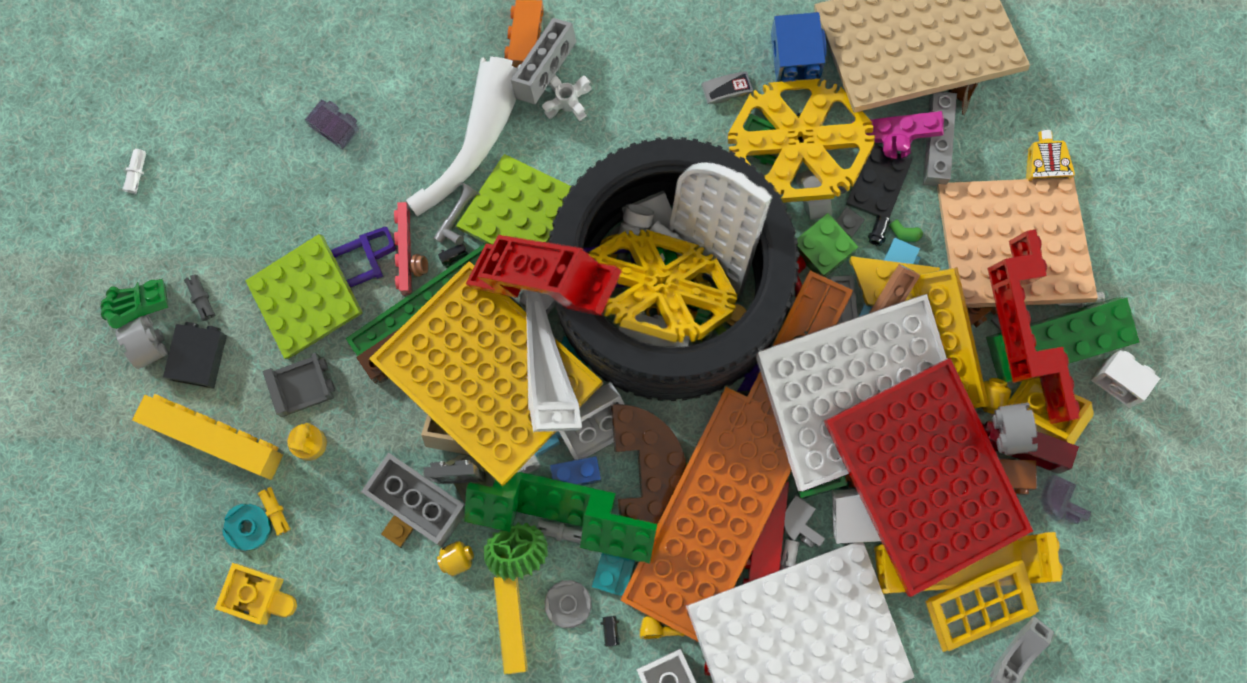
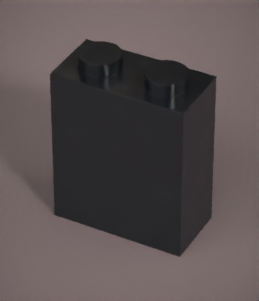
M185 322L184 325L176 324L163 378L173 382L214 389L227 336L221 332L220 328L214 326H207V329L198 328L199 325L192 322Z

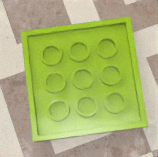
M503 154L478 192L481 195H476L456 226L458 230L492 245L498 235L549 243L550 230H553V220L557 215L558 208L563 205V198L570 192L571 186Z
M321 234L311 238L245 280L284 359L295 356L363 314L324 236Z

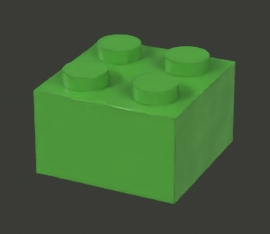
M829 213L797 238L798 252L803 257L806 266L812 272L825 278L854 255L858 249L856 243Z

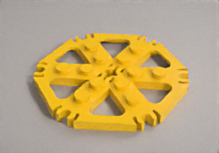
M820 79L770 82L768 85L765 84L763 85V92L765 94H759L754 90L752 97L750 93L728 132V144H736V146L729 147V152H735V156L739 158L743 157L746 159V156L779 154L770 172L765 175V179L774 185L775 192L783 195L781 197L783 203L834 199L835 196H840L839 186L849 191L850 184L852 187L854 186L874 147L875 136L866 135V133H873L872 121L863 111L853 112L844 89L840 86V90L837 92V84H834L831 89L825 88L827 80H823L820 84ZM807 89L811 92V96L799 118L781 98L780 94L783 91ZM835 102L843 103L855 117V121L851 124L822 126ZM758 108L776 130L749 132L744 130L743 125L751 111ZM799 136L803 138L804 143H799ZM856 147L860 150L849 169H842L826 151ZM802 162L820 181L821 186L803 189L791 187V183Z
M641 229L639 236L635 235L632 230H629L628 235L624 231L593 249L589 254L598 263L617 266L622 270L617 283L631 287L617 297L609 298L604 310L606 309L605 316L615 314L614 323H620L621 327L675 343L676 341L682 343L685 335L690 338L691 342L695 340V337H697V340H700L730 319L735 309L737 294L717 258L712 260L713 254L704 256L702 255L704 248H698L699 245L650 230L645 232ZM656 247L678 252L682 256L665 266ZM619 249H627L631 252L637 265L608 256ZM701 273H707L712 276L718 289L690 280ZM656 303L667 328L661 329L656 325L638 322L635 316ZM686 304L709 310L715 316L703 325H698L694 322Z

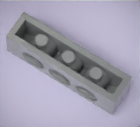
M556 18L551 20L511 79L516 99L536 104L576 44L573 23Z
M937 92L933 93L929 100L928 113L943 112L944 136L926 137L923 185H947L951 180L957 93Z

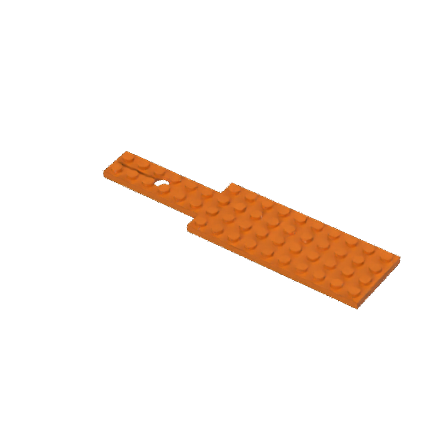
M809 271L773 346L793 340L798 336L807 335L805 331L810 334L838 324L853 290ZM761 371L748 397L728 387L725 388L657 525L650 564L645 562L638 563L620 601L698 641L686 606L735 588L792 471Z

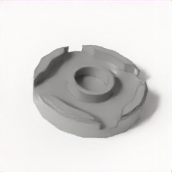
M572 580L554 584L545 598V611L548 618L555 625L562 628H574L581 625L589 617L592 609V601L588 590L582 584Z

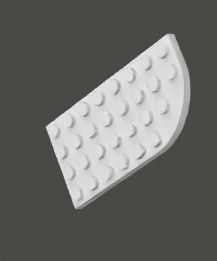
M713 163L694 164L678 179L669 230L673 233H678L681 240L699 245L698 248L703 247L702 255L709 256L713 254L712 260L717 258L737 294V299L743 293L772 196L764 188L758 187L749 181L744 174ZM703 273L704 276L714 282L711 275Z

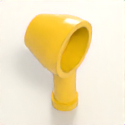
M650 616L642 619L640 639L685 636L669 626L662 627L660 621Z

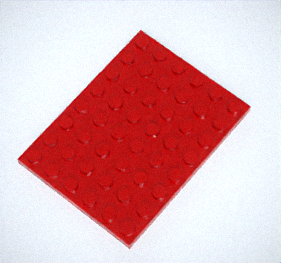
M950 358L824 420L909 597L922 592L1033 532L1029 520Z

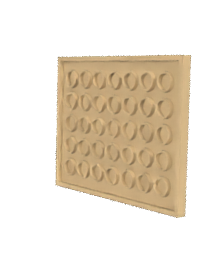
M830 0L814 4L815 12L820 14L821 28L824 29L827 45L854 113L1029 70L1030 63L1000 0Z

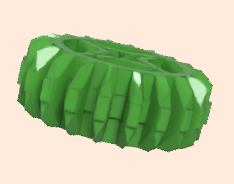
M518 522L515 526H512L511 532L500 530L498 533L493 532V537L487 539V545L484 546V560L488 570L496 578L501 577L505 581L510 577L514 581L516 577H520L523 580L525 575L529 574L532 576L533 570H540V565L545 564V558L548 556V544L544 534L535 525L530 526L528 522L521 525Z

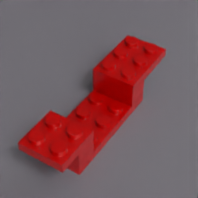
M1036 229L1028 230L1009 240L1012 258H1006L987 269L1013 383L1040 378L1050 424L1079 419L1080 407L1078 401L1075 400L1073 391L1074 381L1069 374V359L1064 352V348L1059 347L1037 352L1035 350L1036 339L1031 332V317L1028 310H1026L1024 302L1025 291L1021 286L1028 285L1047 276V264L1042 257V242L1037 235Z
M498 235L493 245L485 244L466 285L473 289L515 298L518 297L522 289L550 295L567 309L601 315L622 270L617 266L598 263L581 248Z

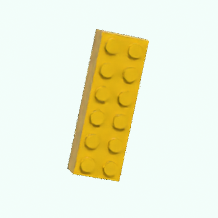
M154 394L153 398L144 395L132 419L134 422L272 480L283 457V454L277 452L279 447L262 439L257 443L258 438L241 430L237 432V429L220 421L216 423V420L206 415L195 412L157 394Z

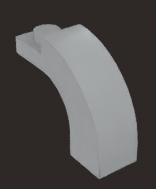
M1034 616L1018 632L996 662L990 674L992 678L991 683H1020L1031 663L1050 645L1054 631Z

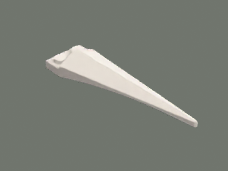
M526 290L528 410L531 412L533 432L579 431L582 428L579 404L560 357L541 294Z

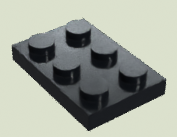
M874 144L867 161L852 187L846 205L873 216L882 215L890 218L913 159L909 157L901 159V154L898 153L897 159L888 158L884 154L883 147Z

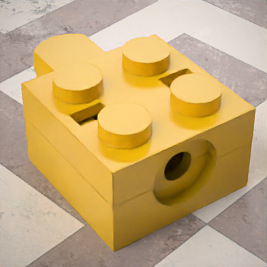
M232 563L215 609L259 625H267L271 614L279 617H290L297 609V601L293 596L280 592L284 579L242 564Z

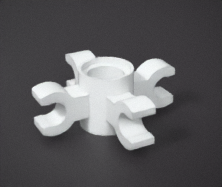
M554 75L549 85L555 92L556 98L542 105L545 115L551 119L562 109L566 112L572 111L579 121L587 117L584 107L578 101L580 95L586 94L592 89L587 77L582 76L576 84L572 85L570 83H561L559 78Z

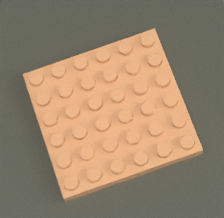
M1063 177L1033 179L1032 181L1020 179L948 183L947 185L938 184L937 191L949 269L958 267L967 308L996 307L987 268L1006 258H1012L1009 240L1028 230L1036 229L1037 235L1042 242L1041 253L1047 264V276L1028 285L1021 286L1025 291V305L1096 302L1098 296L1074 177L1072 179Z

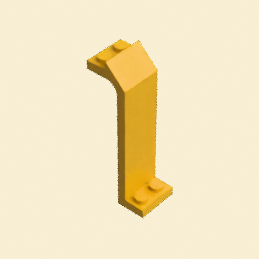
M1056 532L1024 536L923 591L951 589L1021 560L1024 562L1030 584L1062 581L1063 568L1059 562L1058 551L1060 544L1056 538ZM874 546L877 579L883 594L906 592L884 546ZM1013 574L999 579L1000 586L1016 585ZM992 582L983 587H992L994 583Z

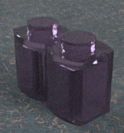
M321 99L306 117L305 121L310 128L343 150L359 130L356 124L357 120L349 113L344 115L339 112V107L332 101L325 102Z

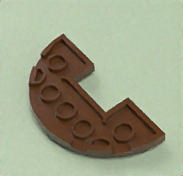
M611 404L614 452L637 450L641 497L618 499L619 516L658 524L685 471L686 461L683 450L672 430L654 414L630 405Z

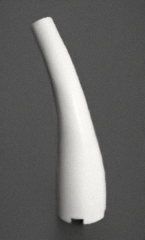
M484 57L481 58L469 121L461 151L451 166L437 181L425 190L423 188L406 200L417 217L456 190L487 156L502 132L514 107L516 98L511 79L521 65H518V68L513 67L512 60L500 57H490V61L487 62Z

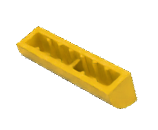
M494 577L504 674L526 672L528 667L518 577L514 581L510 577L505 581L501 577Z

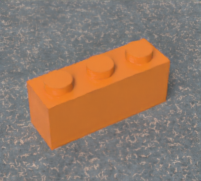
M516 0L515 6H511L510 18L513 19L512 26L508 27L507 38L510 39V45L505 47L504 58L512 60L513 67L518 68V65L523 63L540 38L544 12L542 0Z

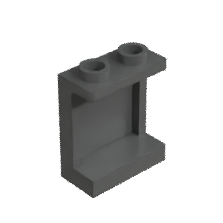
M315 352L311 354L312 357L277 370L270 368L262 371L278 416L284 417L334 399L332 392L335 391V386L331 378L327 379L325 371L328 370V365L324 357L320 358Z

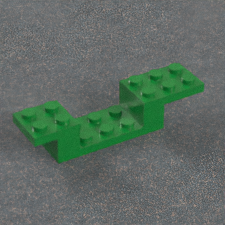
M516 472L504 486L495 479L493 487L469 482L466 488L464 522L511 532L517 512L583 527L580 548L649 564L658 525L613 514L616 493L522 472Z

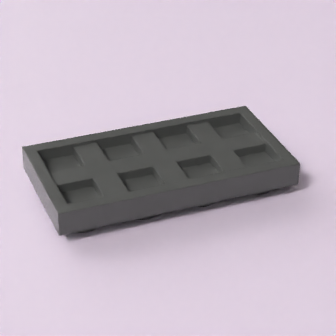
M469 460L455 461V465L451 466L445 464V462H431L430 467H423L424 478L436 484L485 482V472L473 463H470Z

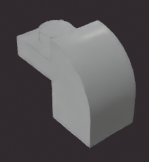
M810 170L796 174V181L800 189L816 188L822 185ZM831 199L803 201L804 209L810 220L822 218L827 213L832 215Z
M798 496L793 498L786 509L784 532L790 540L794 541L800 535L802 536L801 541L810 548H813L814 545L820 547L825 538L805 525L816 509Z

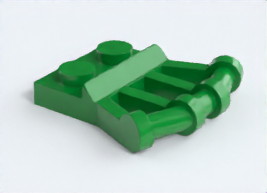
M163 279L149 280L143 285L137 282L134 288L119 289L117 287H110L106 292V298L100 303L102 319L106 320L110 327L117 329L141 316L168 308L166 286Z

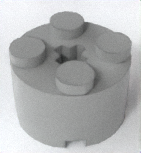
M148 315L141 316L115 330L119 345H124L126 349L124 354L136 369H141L169 354L166 346L161 343L165 340L159 328H153L152 320Z
M1029 403L1000 406L998 410H995L993 424L995 429L1000 430L999 438H997L999 453L1004 452L1006 455L1037 451V444H1032V438L1037 437L1033 412L1032 410H1027L1030 406Z

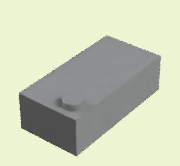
M390 453L386 455L361 491L441 547L444 546L465 515V504L424 478V476Z

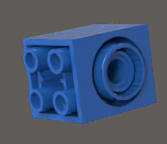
M819 12L774 16L771 41L776 82L821 79L826 58V37L824 29L821 28Z

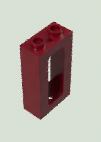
M991 419L983 427L994 450L999 452L997 438H999L1000 430L994 428L993 419ZM1037 431V437L1032 438V444H1037V451L1010 454L1008 456L1019 460H1035L1036 466L1060 474L1072 469L1079 446Z

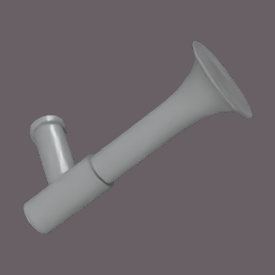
M462 183L463 193L459 201L434 236V239L440 243H443L445 238L455 242L456 245H461L464 241L463 236L456 234L451 229L466 204L477 194L481 195L464 183Z

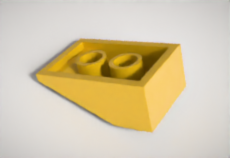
M1040 378L1022 381L1008 402V405L1029 403L1030 406L1027 410H1032L1036 431L1071 444H1075L1094 415L1092 402L1074 394L1075 400L1079 403L1080 418L1050 424Z

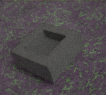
M846 207L836 222L852 239L865 219Z

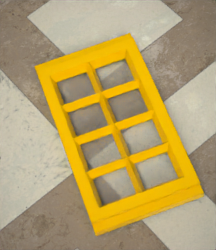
M1022 560L1015 561L939 593L925 601L943 652L951 651L1039 612Z

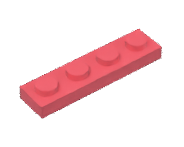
M398 202V210H394L395 224H398V232L394 233L395 245H398V254H395V265L399 267V276L395 277L396 289H399L404 296L412 293L411 271L409 268V261L411 260L410 207L407 202Z

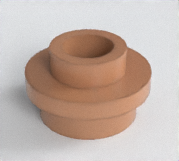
M414 254L409 261L410 271L416 277H421L428 272L427 258L419 254Z

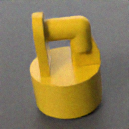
M310 423L300 424L293 428L287 441L291 453L305 461L318 459L325 452L327 446L325 434Z

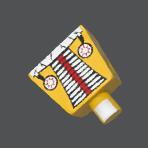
M1051 130L1038 132L1039 142L1032 143L1028 148L1026 179L1028 181L1041 178L1067 177V179H1072L1075 172L1066 142L1053 141Z

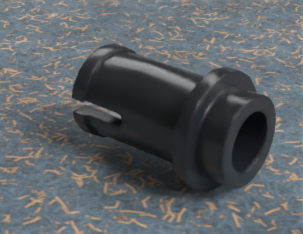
M876 216L872 233L868 234L869 243L872 245L881 246L885 242L886 238L884 236L890 223L888 217Z
M462 243L446 251L442 249L438 256L443 266H451L450 263L467 256L468 252Z
M616 616L602 617L603 622H600V625H603L604 646L620 645L617 627L619 620H617Z

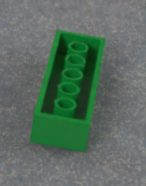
M1116 297L1030 323L1031 332L1036 339V352L1063 347L1064 352L1068 356L1069 364L1140 342L1127 297ZM1002 332L987 336L986 340L997 378L1006 383L1013 381Z

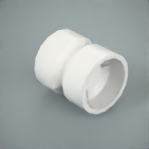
M627 204L623 214L625 222L621 223L618 235L624 231L628 235L629 230H632L637 236H639L641 229L646 232V230H649L648 227L652 225L654 211L642 205Z

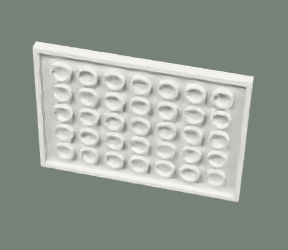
M927 294L766 348L756 355L798 491H804L849 474L824 420L947 359Z
M864 542L851 543L686 606L713 683H902L915 678Z

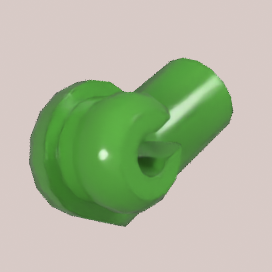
M898 219L889 224L890 229L898 239L904 242H917L923 236L921 228H904Z

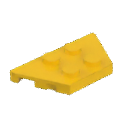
M853 256L849 260L857 276V283L862 289L866 306L871 307L874 306L899 264L918 274L940 271L939 267ZM913 288L906 300L915 298Z

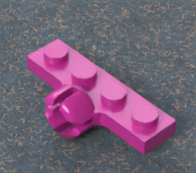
M942 111L870 119L873 125V133H866L868 136H875V143H883V151L886 157L897 159V151H901L902 159L910 154L912 140L944 136V115Z

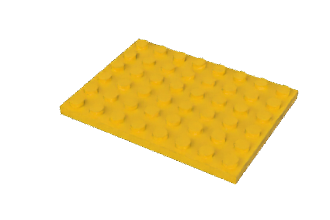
M469 261L369 359L494 479L504 486L557 431L533 432L531 412L528 410L526 312L509 296L473 289L466 285L474 268V265ZM555 339L580 408L599 389L603 381Z

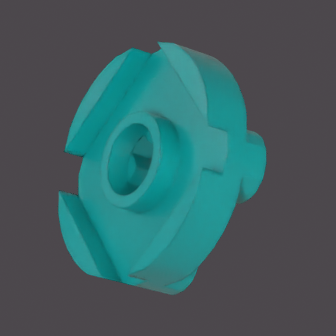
M239 504L229 510L224 518V528H222L226 542L231 547L242 551L255 550L261 547L268 540L272 532L271 521L267 517L266 511L253 504ZM245 521L252 523L251 532H242Z

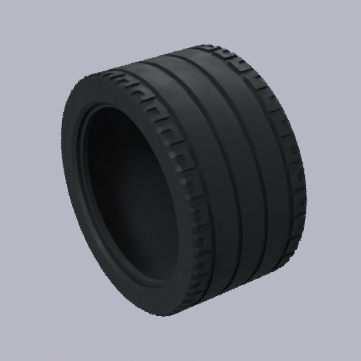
M659 137L653 141H647L646 139L642 140L639 144L631 143L630 147L624 149L621 147L617 149L616 153L613 154L611 152L602 161L598 160L595 162V166L593 168L589 167L586 173L577 179V184L571 186L567 196L563 198V205L558 208L557 215L552 223L553 230H550L549 243L581 248L583 250L584 247L597 246L608 231L623 220L624 213L622 208L627 204L635 203L664 190L669 204L673 205L679 177L690 166L697 163H713L727 167L737 173H742L749 181L758 187L764 188L772 196L752 261L755 277L754 300L745 314L732 327L713 339L684 347H662L647 344L624 334L602 314L596 315L567 309L554 299L561 325L571 346L575 348L576 354L587 366L589 365L592 371L604 381H610L614 387H618L626 393L630 391L635 396H642L651 400L652 398H658V401L697 399L701 395L706 394L708 396L711 393L723 390L724 386H730L738 379H741L747 371L749 372L758 363L756 355L760 351L769 348L773 343L792 301L794 288L797 283L799 264L797 263L799 259L798 240L794 237L796 230L791 222V215L787 214L786 204H783L780 199L781 195L779 192L774 191V185L765 179V175L762 172L759 173L753 164L749 165L745 162V158L735 156L733 151L723 150V147L720 145L716 147L711 142H698V139L694 138L693 140H686V137H681V139H673V137L661 139Z

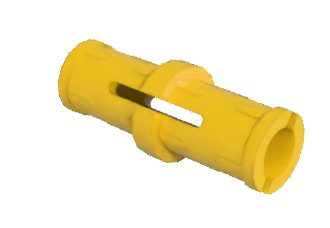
M272 487L267 488V491L265 489L260 491L258 496L264 505L265 513L269 517L276 535L280 536L282 533L290 531L291 528L282 512L284 510L283 506H279Z

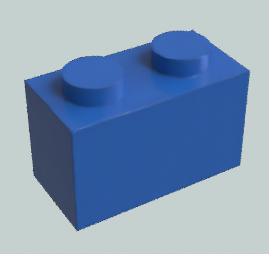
M597 456L550 465L552 479L581 486L602 482Z

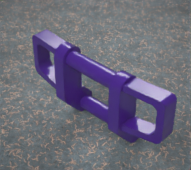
M387 227L359 235L358 239L331 250L334 258L363 246L372 269L346 280L350 288L373 278L379 279L384 277L377 260L396 250L395 243ZM386 235L389 245L373 252L369 241Z

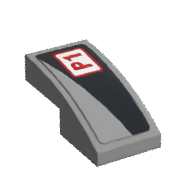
M747 71L717 77L701 84L707 104L726 102L730 98L747 96L753 92Z

